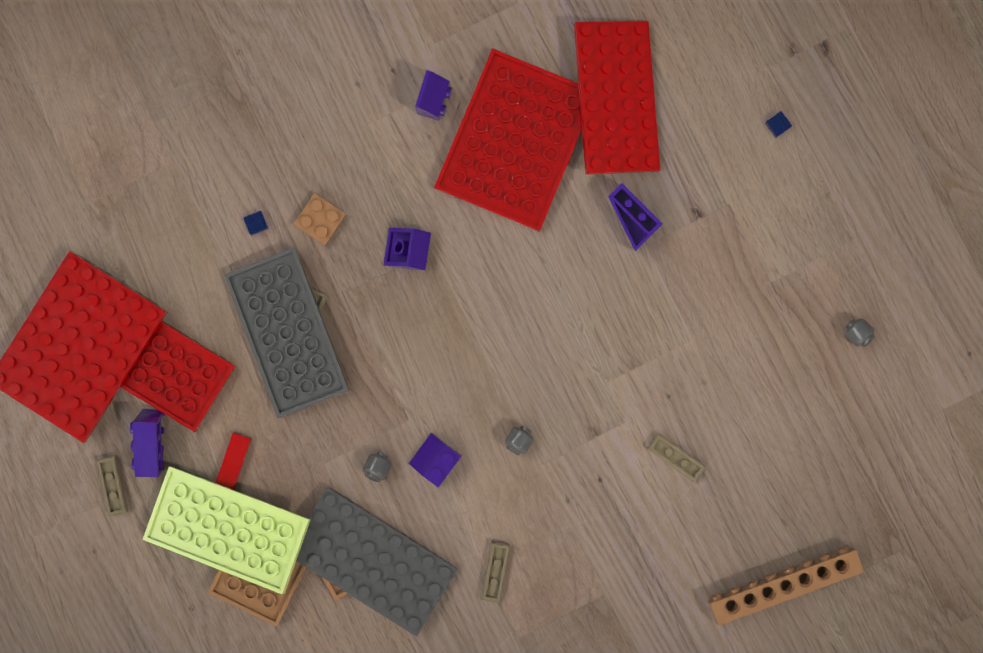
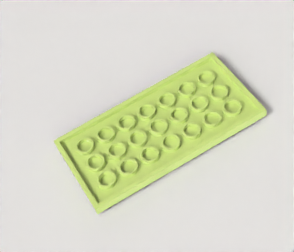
M169 466L143 540L277 593L285 594L311 519Z

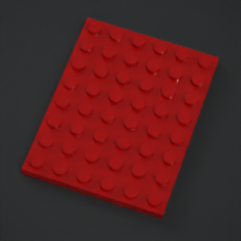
M492 48L434 189L540 232L582 131L578 83Z
M69 251L0 360V390L77 440L86 443L168 312L80 256Z

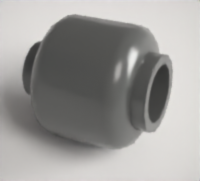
M853 319L846 325L848 330L845 336L857 347L867 346L875 337L873 335L875 332L874 328L864 319L857 321Z
M524 426L520 428L513 427L505 440L506 448L516 455L526 454L534 441L530 435L532 431Z
M381 452L369 455L363 467V471L366 474L365 477L375 482L386 479L391 468V462L387 459L388 456Z

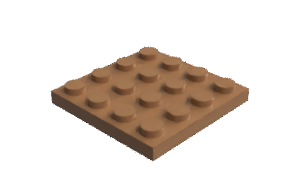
M296 561L285 594L277 593L221 570L218 571L208 594L278 627L306 567Z

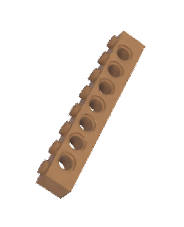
M846 546L838 549V553L832 555L831 553L823 554L819 560L814 562L813 560H807L800 567H788L784 569V573L778 575L777 573L769 574L765 580L750 581L746 587H734L729 590L730 593L724 595L722 593L711 596V600H708V604L715 623L720 626L863 573L864 569L857 550ZM838 560H842L843 565L840 569H836L835 564ZM823 566L825 572L822 576H818L817 570ZM802 573H806V581L800 583L799 576ZM788 580L789 586L786 589H781L782 581ZM770 587V594L763 596V589ZM752 593V601L746 603L744 601L745 595ZM729 600H734L735 602L732 609L726 608V603Z

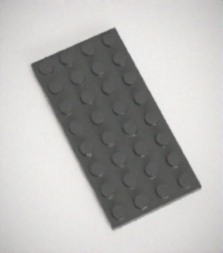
M295 247L224 275L277 418L350 391Z
M327 487L308 516L311 520L296 561L417 637L458 569Z

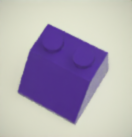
M426 70L415 105L418 115L439 121L440 116L444 117L447 107L444 103L446 98H450L452 92L449 80L430 70Z
M389 228L383 265L411 270H426L431 233L415 228Z
M431 433L408 464L439 488L462 455Z

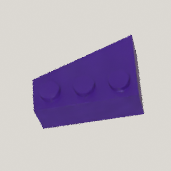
M622 183L608 196L636 251L663 223Z
M142 409L133 422L130 423V433L133 434L131 452H134L131 466L132 470L135 471V477H159L163 471L164 446L161 445V434H164L165 428H161V418L165 414L157 409Z

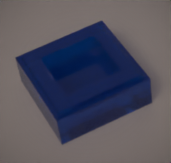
M782 111L765 122L775 138L792 127Z
M262 211L243 218L251 236L269 229Z

